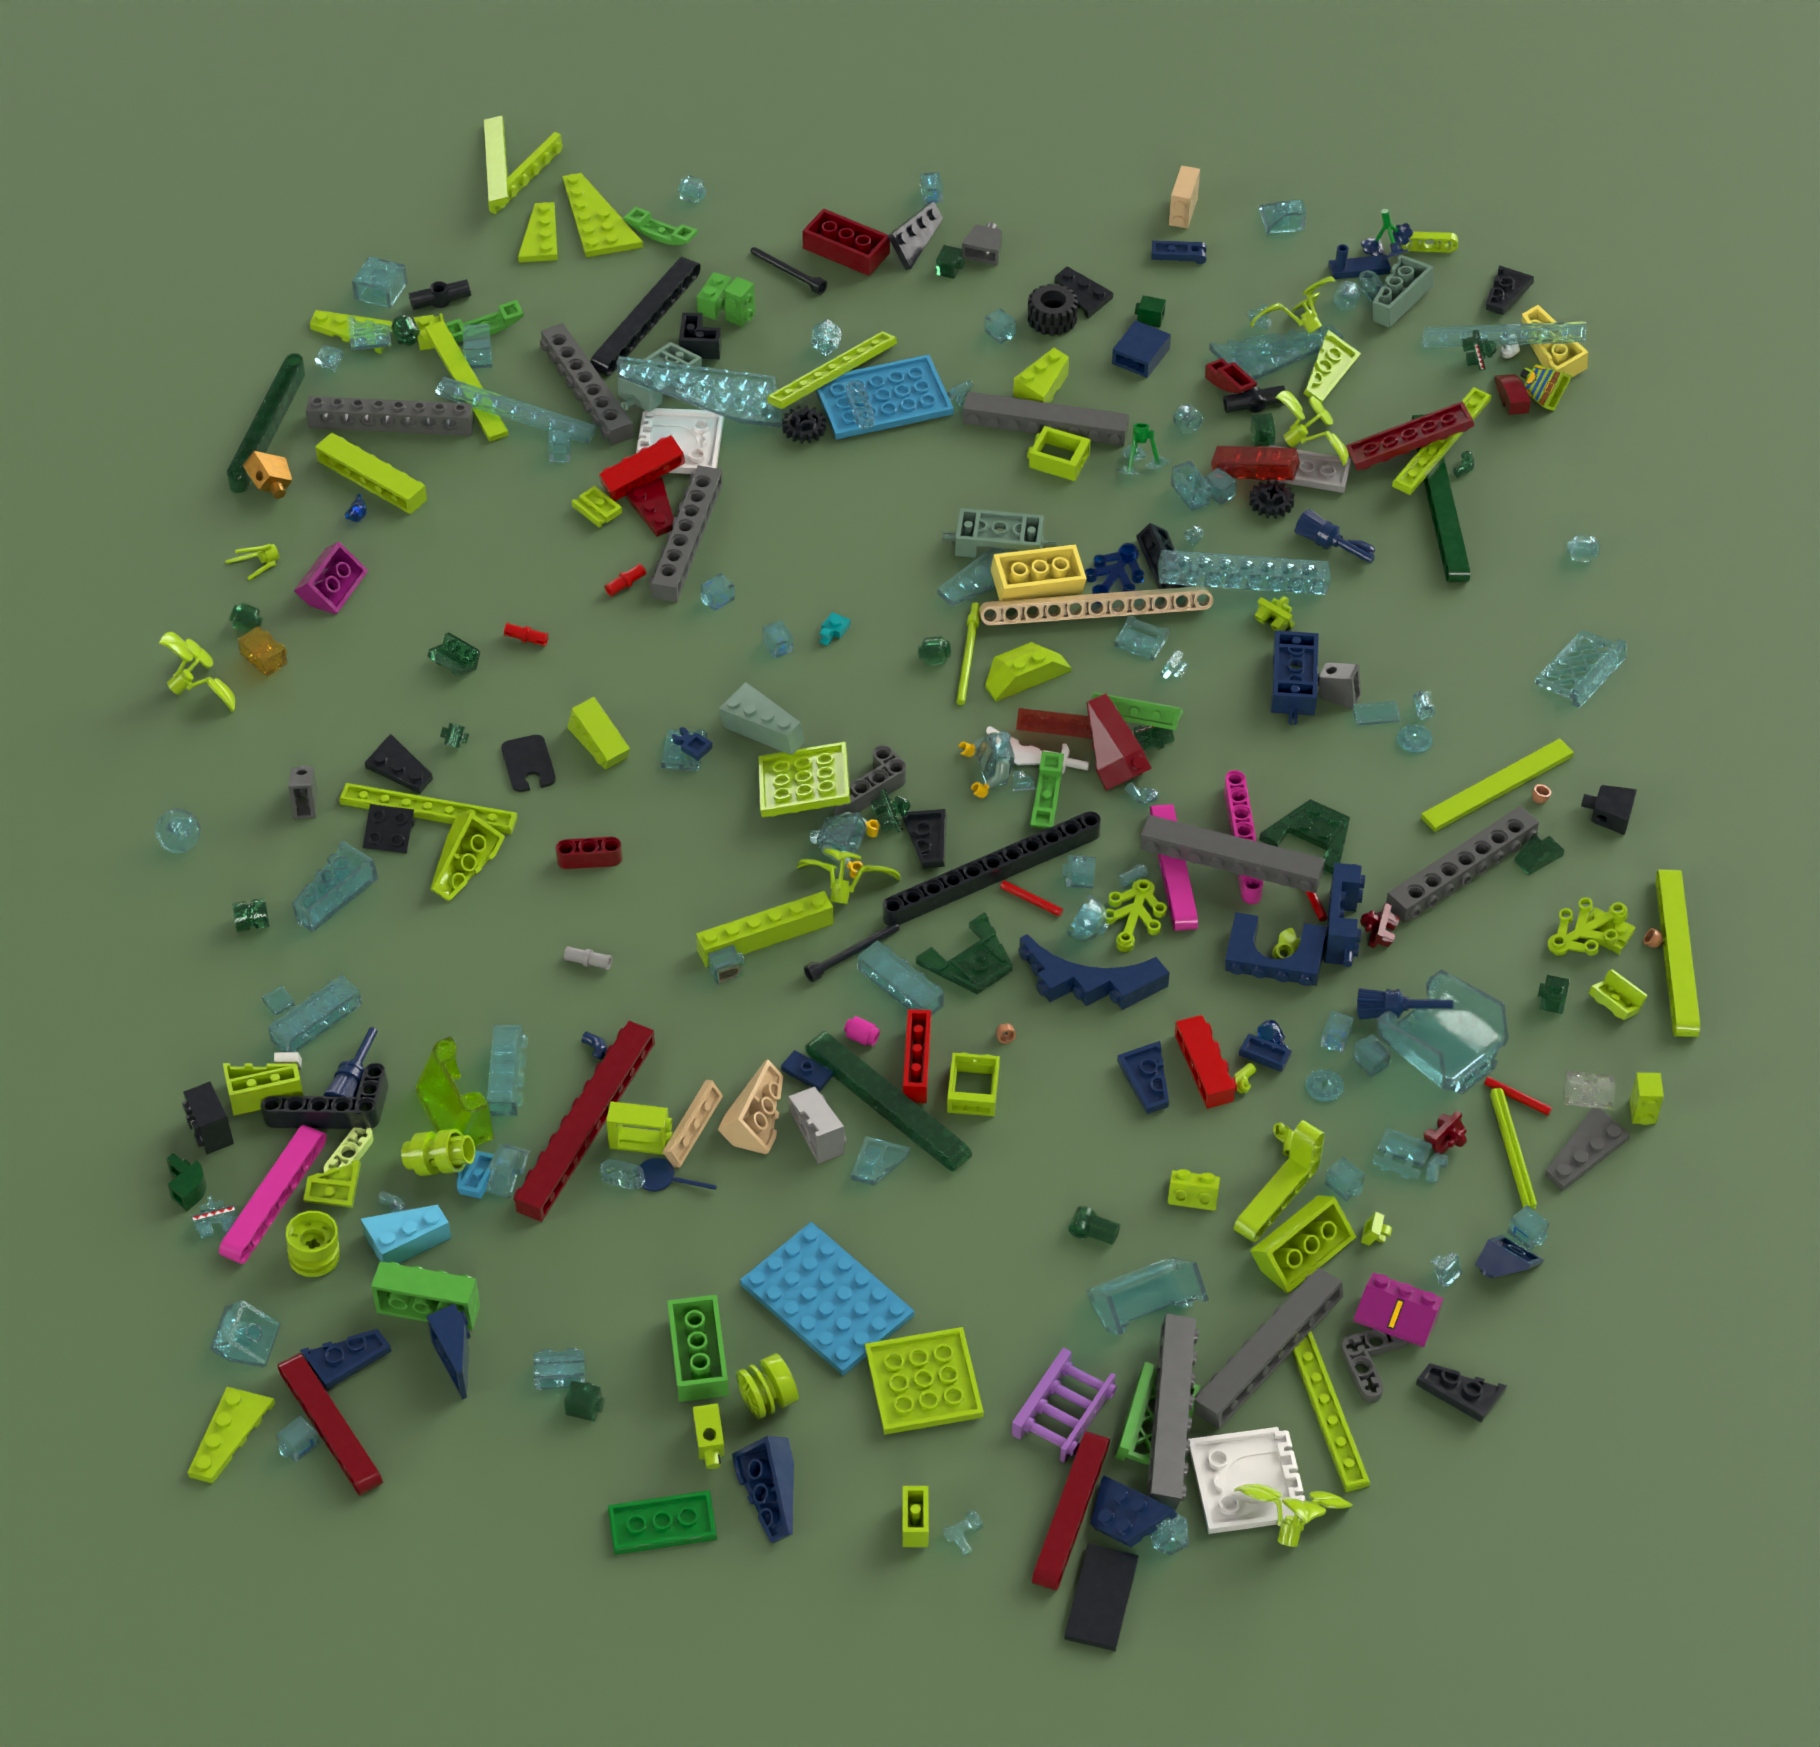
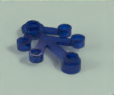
M1125 543L1121 545L1118 552L1096 555L1094 557L1093 565L1095 569L1088 568L1085 570L1086 581L1090 583L1095 582L1098 576L1109 575L1103 584H1097L1092 588V594L1109 593L1110 588L1118 577L1123 585L1122 592L1135 591V585L1131 583L1124 569L1127 563L1132 570V581L1134 583H1142L1144 581L1145 573L1140 569L1136 561L1139 551L1134 544ZM1118 560L1116 564L1106 566L1107 562Z

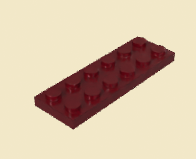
M1461 401L1348 444L1346 448L1356 470H1364L1379 462H1386L1395 456L1407 454L1416 448L1426 447L1437 440H1444L1453 434L1465 432L1475 425L1464 402Z

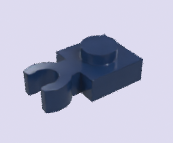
M684 727L679 728L681 736L672 735L673 743L681 745V751L697 761L713 748L711 741L696 732L693 735H689L688 730Z

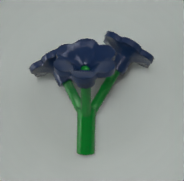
M1383 209L1381 211L1383 227L1374 239L1368 238L1363 240L1361 246L1366 254L1371 256L1383 255L1384 250L1380 243V238L1387 229L1391 241V252L1385 256L1386 259L1408 252V249H1399L1398 246L1408 244L1410 237L1413 235V230L1410 229L1408 223L1395 227L1391 223L1389 210Z

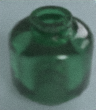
M400 315L393 320L390 329L396 342L407 346L415 344L418 339L417 336L420 335V330L415 320L406 315Z
M242 602L238 606L235 605L233 607L229 621L232 622L233 628L251 634L254 629L259 630L263 618L260 617V610L257 607Z
M942 636L924 638L921 646H918L919 658L923 659L927 665L946 663L948 658L951 657L950 642Z

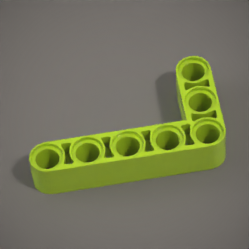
M1304 1120L1298 1124L1292 1135L1289 1159L1240 1214L1234 1224V1231L1253 1243L1260 1239L1316 1173L1321 1162L1325 1136L1323 1131Z

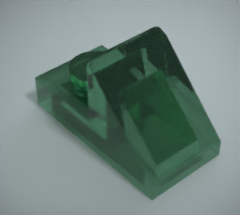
M1534 835L1515 857L1514 861L1528 875H1531L1562 857L1564 849L1551 836L1541 840Z

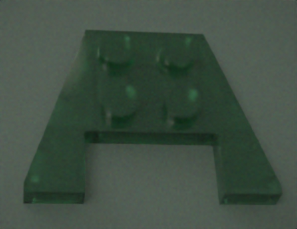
M1310 799L1262 831L1259 840L1278 847L1285 836L1290 833L1326 850L1327 852L1323 857L1325 859L1324 870L1333 874L1334 863H1341L1350 817Z
M985 912L969 922V929L981 940L949 961H946L933 947H930L916 957V964L975 994H979L1012 972L1013 965L1002 943L1000 944L996 931L991 926L989 917Z

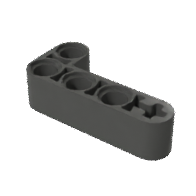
M886 745L875 747L873 750V770L849 784L851 803L833 806L835 817L845 812L857 814L902 787L906 783V763Z

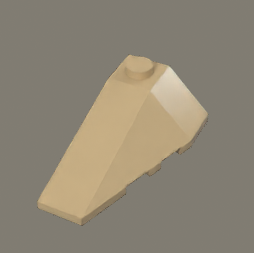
M768 1059L764 1061L732 1104L718 1128L721 1134L733 1146L762 1154L769 1153L776 1139L777 1130L774 1129L775 1120L779 1117L776 1107L777 1100L781 1099L783 1075Z

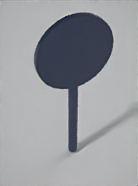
M651 1158L644 1161L636 1172L639 1186L647 1191L663 1190L672 1181L713 1190L717 1189V1186L713 1184L674 1177L675 1172L672 1164L663 1158Z

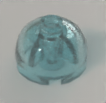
M1088 895L1086 898L1090 902L1082 904L1070 926L1074 928L1073 931L1068 930L1066 933L1068 936L1079 941L1088 942L1093 940L1098 934L1102 936L1109 925L1105 922L1107 918L1105 906L1091 895Z

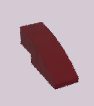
M1221 358L1205 365V378L1222 390L1231 393H1242L1257 386V382L1235 362L1228 364Z
M1515 374L1494 376L1503 407L1506 406L1508 414L1529 413L1531 400L1521 379Z

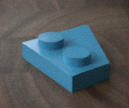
M475 1150L474 1161L471 1164H465L464 1169L457 1173V1189L459 1194L481 1199L501 1162L499 1155Z

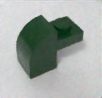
M173 1153L166 1160L170 1173L176 1178L167 1185L171 1198L188 1211L205 1195L207 1185L204 1172L198 1161L191 1165L185 1158L180 1159Z

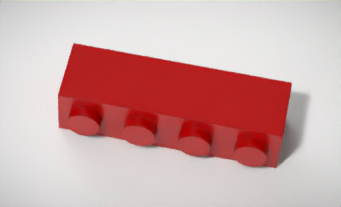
M670 435L660 438L649 447L642 448L631 457H625L620 463L605 468L599 473L601 484L610 498L617 501L626 496V492L652 482L686 462L683 451L673 436Z
M908 1009L903 1103L927 1104L931 1010Z
M1203 1015L1176 1021V1040L1206 1108L1234 1102V1093L1237 1091L1236 1081L1234 1078H1230L1228 1063L1225 1059L1222 1060L1220 1045L1212 1037L1213 1032L1210 1023H1206Z

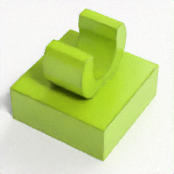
M1375 1212L1365 1222L1361 1243L1368 1246L1375 1240L1384 1243L1386 1236H1391L1392 1227L1383 1224L1385 1215Z

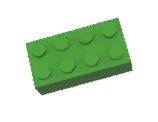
M380 1261L371 1285L376 1312L380 1314L428 1322V1315L455 1304L459 1312H464L468 1321V1325H466L468 1330H473L480 1309L476 1278L468 1275L459 1276L448 1274L441 1270L431 1271L419 1266L409 1267L396 1262L387 1263Z
M717 1294L667 1300L679 1402L729 1396Z

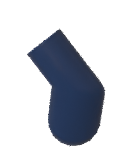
M1348 540L1351 544L1374 556V546L1364 541Z
M586 1031L582 1036L581 1042L595 1048L592 1056L603 1060L608 1049L605 1040Z

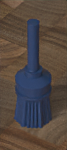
M1311 509L1303 512L1296 523V528L1294 529L1296 534L1315 541L1317 545L1323 546L1326 550L1332 546H1339L1370 564L1375 559V556L1344 540L1343 536L1339 534V526L1324 520Z
M1358 989L1357 1013L1359 1020L1378 1017L1400 1018L1403 1012L1409 1011V1009H1454V1000L1409 999V997L1403 996L1400 989H1386V992Z
M369 1028L354 1059L343 1061L339 1064L338 1070L334 1074V1080L324 1092V1096L356 1097L364 1071L362 1063L378 1033L377 1029Z

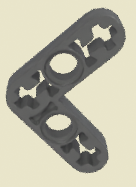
M1375 1329L1348 1336L1343 1340L1341 1355L1363 1400L1369 1403L1379 1401L1384 1388L1371 1357L1403 1348L1409 1342ZM1371 1338H1379L1383 1344L1373 1346L1369 1340ZM1352 1345L1353 1348H1357V1351L1353 1352L1352 1349H1348V1346ZM1357 1365H1365L1369 1371L1362 1374L1357 1372L1355 1367ZM1368 1380H1370L1369 1384L1373 1390L1376 1389L1375 1393H1372L1371 1390H1367Z

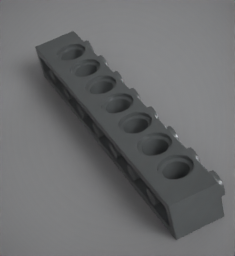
M561 323L542 330V339L540 340L542 350L547 351L551 363H555L560 376H564L568 388L573 389L577 401L582 402L584 411L591 415L593 424L600 428L602 437L607 439L611 446L633 438L632 421L565 325Z
M309 396L306 407L308 427L316 429L471 436L474 425L472 404Z
M698 465L695 473L691 474L690 487H686L684 502H680L679 515L674 517L672 532L669 531L667 545L663 546L661 551V561H657L655 576L650 578L649 588L652 589L653 598L678 602L723 485L722 469Z
M1521 806L1514 809L1389 891L1386 903L1391 905L1390 911L1399 916L1403 923L1417 918L1428 907H1434L1439 900L1445 896L1449 897L1457 888L1467 885L1478 874H1484L1489 867L1499 864L1504 857L1510 853L1517 852L1525 843L1532 842L1538 835L1539 821Z

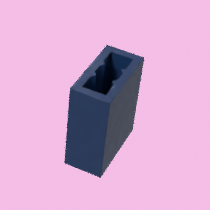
M1135 320L1113 348L1112 364L1148 378L1169 351L1171 334Z

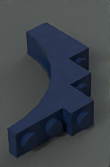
M1028 934L1020 937L1019 955L1031 965L1033 973L1038 976L1036 988L1039 994L1045 996L1049 1002L1073 991L1074 996L1081 1000L1085 1006L1109 995L1111 1001L1114 1004L1117 1003L1124 1010L1169 985L1170 972L1157 957L1126 967H1089L1066 961L1051 954L1038 945Z

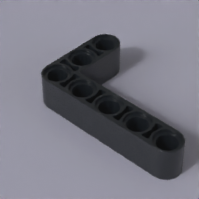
M371 1063L365 1067L357 1097L268 1096L261 1102L265 1124L271 1128H300L302 1125L317 1129H372L380 1122L388 1091L385 1067L380 1063Z

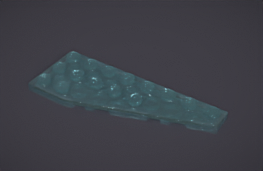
M621 356L617 359L618 377L739 423L780 428L782 424L780 408L767 402V396L777 391L775 376Z

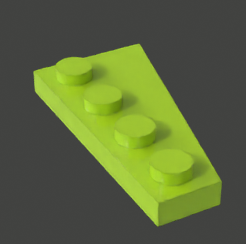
M554 202L535 203L518 255L519 263L558 260Z
M315 310L310 321V329L331 337L339 336L345 342L353 341L359 343V346L367 349L370 347L375 349L376 353L382 354L393 329V323L387 320Z
M1328 330L1303 394L1308 398L1313 396L1322 403L1361 353Z
M226 1387L188 1470L189 1478L214 1483L233 1459L232 1455L238 1447L243 1446L247 1441L249 1433L261 1423L263 1415L275 1405L274 1398Z

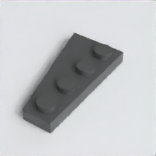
M1594 1105L1546 1170L1545 1176L1559 1189L1564 1191L1626 1143L1630 1138V1134L1597 1105Z

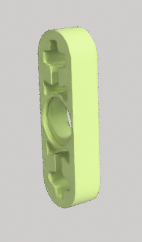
M353 1128L324 1165V1173L328 1169L340 1168L351 1164V1161L360 1160L373 1143L372 1129ZM347 1150L355 1152L354 1156L350 1158H345L342 1154Z

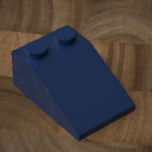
M452 1304L428 1315L427 1321L431 1342L463 1400L467 1398L468 1339L471 1336L466 1327L468 1321L464 1312H459L455 1304Z

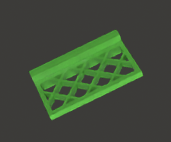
M1093 692L1092 699L1103 694ZM1108 695L1124 721L1177 730L1178 721L1183 716L1184 710L1180 709V707Z
M1148 1362L1144 1363L1139 1374L1115 1459L1124 1461L1125 1458H1129L1149 1466L1150 1453L1142 1455L1134 1452L1135 1445L1143 1442L1149 1451L1151 1447L1150 1439L1152 1433L1146 1435L1141 1427L1143 1423L1151 1421L1153 1424V1413L1148 1407V1403L1155 1400L1156 1387L1154 1381L1157 1377V1370H1154L1155 1365ZM1194 1384L1193 1388H1190L1194 1399L1200 1390V1386ZM1194 1400L1192 1409L1189 1410L1188 1417H1192L1193 1410L1195 1407Z

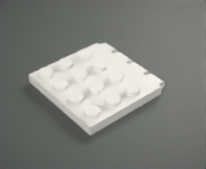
M655 408L650 412L643 411L636 453L644 447L655 444L660 438L672 435L683 451L686 463L669 473L692 474L695 473L698 465L717 468L724 411Z
M1278 1427L1188 1439L1190 1440L1189 1452L1208 1534L1277 1525L1278 1514L1276 1504L1274 1502L1256 1500L1240 1491L1234 1492V1489L1238 1486L1262 1484L1279 1491L1282 1494V1497L1279 1499L1281 1500L1283 1519L1287 1515L1294 1516L1295 1514L1282 1503L1283 1498L1291 1497L1306 1501L1305 1496L1302 1495L1304 1491L1300 1475L1296 1473L1298 1467L1294 1451H1292L1293 1447L1289 1431H1279Z

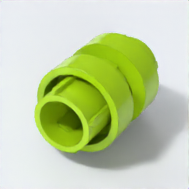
M458 1129L440 1130L437 1134L433 1131L419 1132L414 1134L411 1141H406L403 1144L401 1157L405 1168L414 1170L419 1176L436 1175L440 1171L444 1174L458 1173L464 1169L465 1164H471L474 1161L475 1145L471 1136L462 1135Z

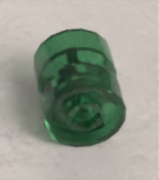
M265 898L253 899L250 904L246 901L232 903L237 932L248 931L252 926H255L256 929L270 927Z

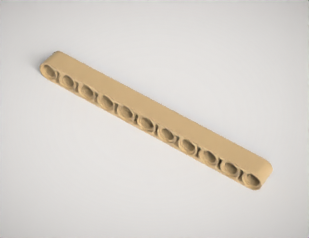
M1196 586L990 601L980 606L979 614L982 621L987 625H1003L1195 611L1210 608L1213 604V596L1207 588ZM1207 594L1206 600L1198 602L1197 598L1199 595ZM1179 596H1186V600L1183 603H1176V599ZM1158 597L1165 598L1164 603L1161 605H1155V600ZM1141 598L1144 600L1141 606H1133L1136 599ZM1116 600L1122 601V605L1119 608H1113L1112 604ZM1094 602H1101L1099 609H1091V605ZM1072 604H1080V608L1077 611L1069 610ZM1051 605L1059 606L1055 613L1048 612ZM1036 606L1037 612L1035 614H1027L1029 607ZM1015 608L1016 613L1013 616L1005 615L1007 609ZM993 609L995 614L992 617L987 618L984 616L987 610Z

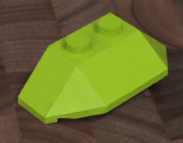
M1030 642L993 658L985 688L995 702L1071 672L1072 668L1061 654Z

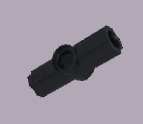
M467 279L449 284L436 281L431 284L430 288L411 292L408 295L412 310L432 305L436 308H444L449 305L450 301L470 297L471 290Z
M1284 385L1260 389L1259 386H1256L1242 393L1223 396L1225 412L1229 413L1246 409L1253 413L1261 412L1268 405L1283 403L1275 397L1280 392L1286 391Z

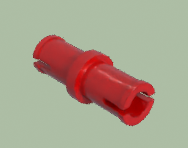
M639 563L629 571L621 572L618 578L604 586L606 592L612 597L625 587H631L633 582L647 574L645 568Z
M506 623L504 628V636L520 639L523 643L531 642L545 647L549 639V633L532 630L529 626L521 627Z

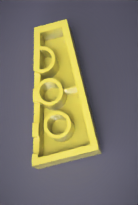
M1539 305L1522 314L1521 331L1542 366L1564 372L1572 377L1588 368L1589 352Z

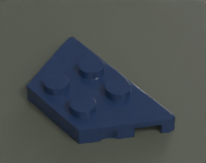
M1104 1475L1101 1479L1090 1524L1095 1530L1129 1547H1133L1143 1537L1158 1530L1157 1524L1168 1517L1173 1520L1178 1514L1173 1508Z

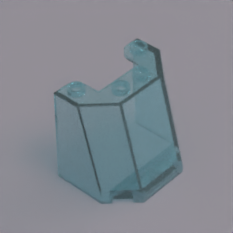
M1441 969L1427 980V999L1454 1000V1009H1414L1407 1016L1400 1019L1398 1023L1396 1014L1388 1011L1376 1019L1378 1034L1384 1042L1441 1089L1464 1094L1495 1069L1498 1062L1495 1057L1499 1049L1505 1046L1509 1039L1505 1004Z

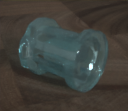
M1426 690L1416 692L1412 698V702L1417 708L1416 716L1422 720L1429 719L1436 713L1435 707L1431 704V693Z

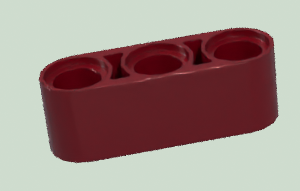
M612 836L564 839L559 841L555 847L557 864L563 869L612 867L619 865L623 858L621 841Z

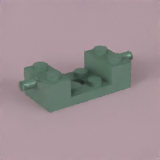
M669 342L618 376V397L625 400L621 403V407L627 410L631 406L636 405L648 412L652 411L662 404L663 389L676 381L689 386L701 378L702 357Z
M960 508L956 533L943 531L942 537L943 541H955V556L973 558L977 556L978 546L1026 551L1056 547L1057 541L1044 540V515ZM1002 528L1004 531H996V529Z

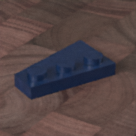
M1158 1041L1117 1055V1062L1146 1114L1169 1107L1161 1042Z
M375 1329L349 1336L347 1340L332 1344L330 1341L323 1343L322 1347L309 1350V1347L300 1350V1353L326 1390L392 1350L380 1331Z

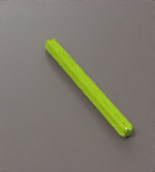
M1494 1088L1491 1090L1490 1097L1522 1206L1526 1211L1534 1210L1537 1202L1504 1091L1501 1088Z

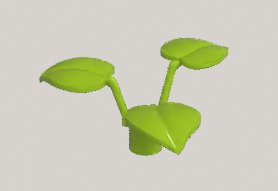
M1332 276L1323 278L1309 286L1302 293L1303 296L1307 294V299L1298 303L1291 310L1293 312L1304 307L1306 312L1300 316L1302 320L1282 304L1276 303L1256 315L1250 323L1251 327L1253 328L1259 317L1271 311L1282 309L1298 322L1299 326L1303 325L1308 334H1311L1322 327L1314 308L1320 292L1312 293L1327 282H1335V279Z
M1282 391L1275 397L1282 401L1298 418L1290 427V430L1283 434L1285 441L1290 447L1293 448L1300 442L1304 444L1309 440L1326 436L1340 457L1342 466L1347 463L1348 450L1334 433L1331 434L1329 431L1306 437L1308 434L1306 428L1319 418L1327 426L1333 424L1331 415L1315 397H1310L1309 403L1317 415L1305 425H1298L1301 420L1305 419V416L1302 412V406L1291 392Z
M174 632L165 633L161 637L159 644L168 647L183 659L177 672L167 682L168 687L175 694L180 695L186 688L191 690L193 687L207 682L232 713L235 709V696L231 689L220 679L207 677L192 683L194 678L190 671L199 662L205 668H211L213 666L212 657L193 640L186 639L184 641ZM193 657L196 658L187 670H183L187 662H191Z
M824 849L823 852L834 856L837 860L841 859L839 879H836V881L834 869H837V866L814 859H801L797 864V869L808 865H819L828 870L831 879L830 889H832L830 901L848 904L849 893L854 892V887L863 872L879 871L889 874L900 881V874L894 869L883 866L862 865L851 886H849V881L843 880L845 858L861 860V856L847 851L840 852L835 849Z
M1244 1484L1234 1489V1492L1240 1491L1256 1500L1274 1502L1276 1504L1278 1514L1277 1525L1280 1526L1277 1541L1291 1547L1298 1546L1300 1533L1304 1530L1305 1523L1307 1524L1312 1519L1326 1513V1509L1320 1506V1504L1327 1508L1335 1509L1351 1508L1353 1505L1335 1494L1313 1491L1309 1494V1497L1313 1499L1312 1502L1291 1497L1283 1498L1282 1503L1295 1513L1294 1516L1287 1515L1283 1519L1282 1505L1279 1499L1282 1497V1494L1279 1491L1262 1484Z

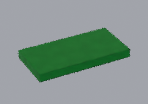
M710 1490L608 1505L614 1555L717 1540Z

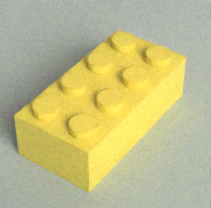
M1076 544L994 554L990 569L1000 601L1082 594L1087 579Z

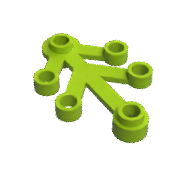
M1147 879L1135 881L1132 889L1123 893L1115 891L1109 894L1108 903L1112 907H1119L1122 902L1135 898L1134 903L1117 910L1106 909L1103 911L1102 920L1106 924H1113L1116 920L1129 915L1124 932H1121L1116 938V947L1121 952H1130L1134 949L1135 938L1133 932L1139 917L1147 927L1149 934L1157 935L1160 933L1161 923L1158 920L1152 919L1144 908L1143 903L1145 900L1153 909V915L1157 918H1162L1166 915L1167 906L1162 902H1158L1153 895L1155 891L1154 884Z
M1588 897L1581 898L1579 900L1580 912L1575 930L1567 934L1568 925L1573 921L1572 910L1569 908L1560 910L1558 932L1548 939V949L1557 956L1565 955L1569 950L1583 952L1590 956L1596 955L1599 952L1597 941L1614 945L1618 942V932L1615 929H1608L1605 932L1594 930L1610 921L1615 923L1624 922L1628 917L1627 907L1621 902L1613 903L1608 912L1587 923L1589 912L1593 909V902ZM1579 938L1589 939L1585 944L1574 942ZM1590 946L1595 947L1594 949H1588Z

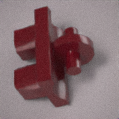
M1385 903L1381 912L1376 913L1371 910L1369 913L1361 916L1360 924L1365 927L1366 932H1371L1367 946L1373 949L1377 944L1389 947L1394 941L1395 934L1385 930L1388 928L1393 931L1397 927L1400 918L1390 912L1391 905Z
M1455 1111L1451 1116L1442 1114L1437 1121L1438 1130L1429 1128L1424 1133L1425 1143L1433 1147L1434 1155L1441 1157L1449 1147L1452 1148L1454 1145L1463 1147L1466 1144L1465 1133L1467 1130L1461 1122V1112Z

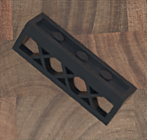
M1149 523L1136 535V538L1158 589L1192 587L1167 530Z

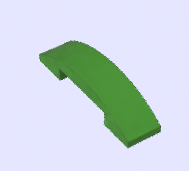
M636 206L624 216V221L641 234L668 245L687 244L698 234L697 229L684 224L676 228L652 219L651 212Z
M518 300L499 305L498 312L462 323L461 319H457L445 324L456 342H465L496 334L519 321L524 314Z
M1042 751L1030 827L1048 829L1054 826L1064 754Z

